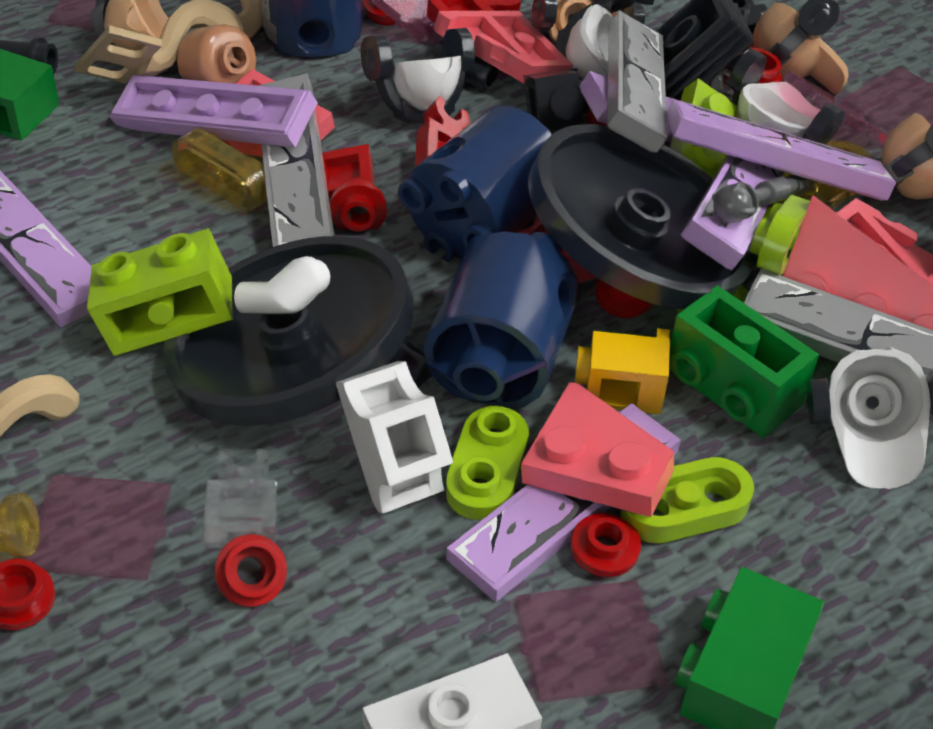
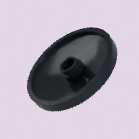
M575 125L552 134L543 144L530 168L528 176L530 199L538 218L551 237L572 259L588 272L630 296L659 306L686 309L703 295L711 293V289L717 285L734 296L753 269L756 254L750 252L752 240L744 256L733 270H730L682 238L681 233L713 181V178L692 161L665 145H662L657 153L650 152L609 129L606 125Z
M321 236L291 241L263 250L228 268L232 275L233 320L166 340L163 353L164 366L168 377L185 405L196 414L208 420L230 425L253 426L295 419L316 412L341 400L336 382L387 365L399 350L410 330L414 313L413 295L399 261L392 253L373 242L345 236ZM305 256L322 261L329 269L330 283L327 288L297 313L249 314L240 313L237 310L234 295L236 287L241 282H269L292 260Z

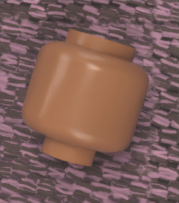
M227 24L196 28L183 38L178 47L177 65L182 79L235 84L251 69L255 70L256 68L255 49L249 37L239 28Z

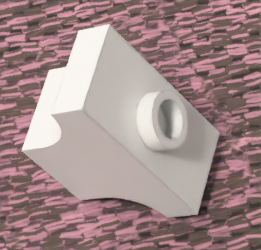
M397 361L336 382L368 490L377 511L386 513L445 491L441 467L452 464L453 459L434 396L424 395L418 389L410 375L406 362Z
M508 653L363 707V725L365 729H541L542 716Z

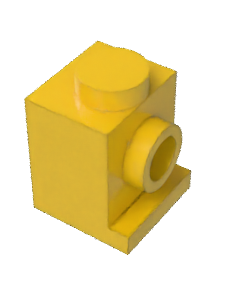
M657 328L656 337L593 331L591 347L578 346L574 383L586 385V389L615 410H623L632 403L644 413L661 415L669 378L670 330Z

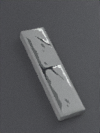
M618 10L609 23L607 126L609 129L648 151L657 153L668 138L663 35Z
M308 73L259 85L310 90L314 96L313 86ZM315 107L296 148L261 144L273 247L306 238L334 236Z
M760 269L744 304L817 352L819 356L839 363L842 358L856 350L892 347L910 354L922 367L925 378L930 371H933V330L764 269Z

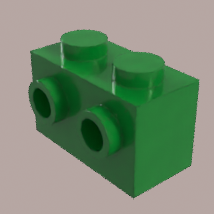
M717 285L711 289V293L703 295L676 315L669 348V370L683 383L692 386L724 409L731 418L742 422L759 436L765 438L803 406L807 394V380L812 378L819 354Z

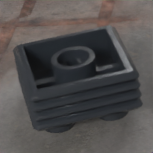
M690 0L656 31L663 35L666 97L681 101L684 88L697 78L711 86L710 82L725 69L732 71L738 60L747 51L752 50L751 46L753 45L754 38L738 4L734 3L733 0Z

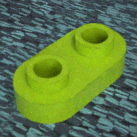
M791 194L784 204L774 203L768 219H761L750 246V252L759 255L757 268L778 275L783 274L807 213L809 200Z
M487 406L473 412L465 421L453 456V463L450 465L446 479L447 501L458 514L474 520H483L514 495L529 438L528 425L519 413L502 406ZM491 429H499V430H502L503 432H498V433H497V432H492V431H490V430H491ZM477 478H481V479H485V480H487V481H489V482H486V483H476V482H474V481H472V480H473V479H477Z
M710 457L676 465L656 509L664 513V516L652 515V517L620 509V517L628 521L636 529L640 540L649 543H666L735 525L744 519L753 497L754 483L744 467L726 458ZM716 493L723 496L726 500L713 502L706 495Z

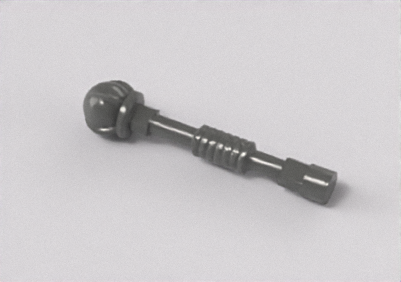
M791 174L785 178L777 177L760 182L756 185L755 189L744 182L726 185L712 195L713 208L724 225L738 223L753 216L759 204L766 206L787 199L791 193L799 195L809 192L814 188L816 181Z

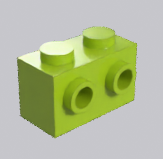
M209 228L191 234L178 233L167 237L160 244L131 253L117 252L107 256L101 262L93 264L91 267L87 310L113 356L233 320L232 275Z

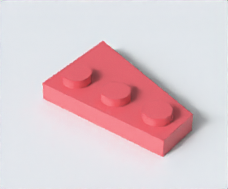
M812 195L783 276L933 330V285Z

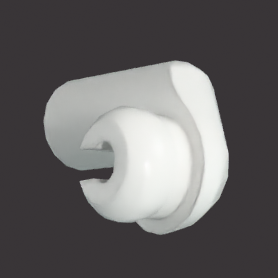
M305 256L292 260L269 282H241L236 287L234 295L237 310L240 313L249 314L297 313L327 288L330 283L329 269L322 261Z

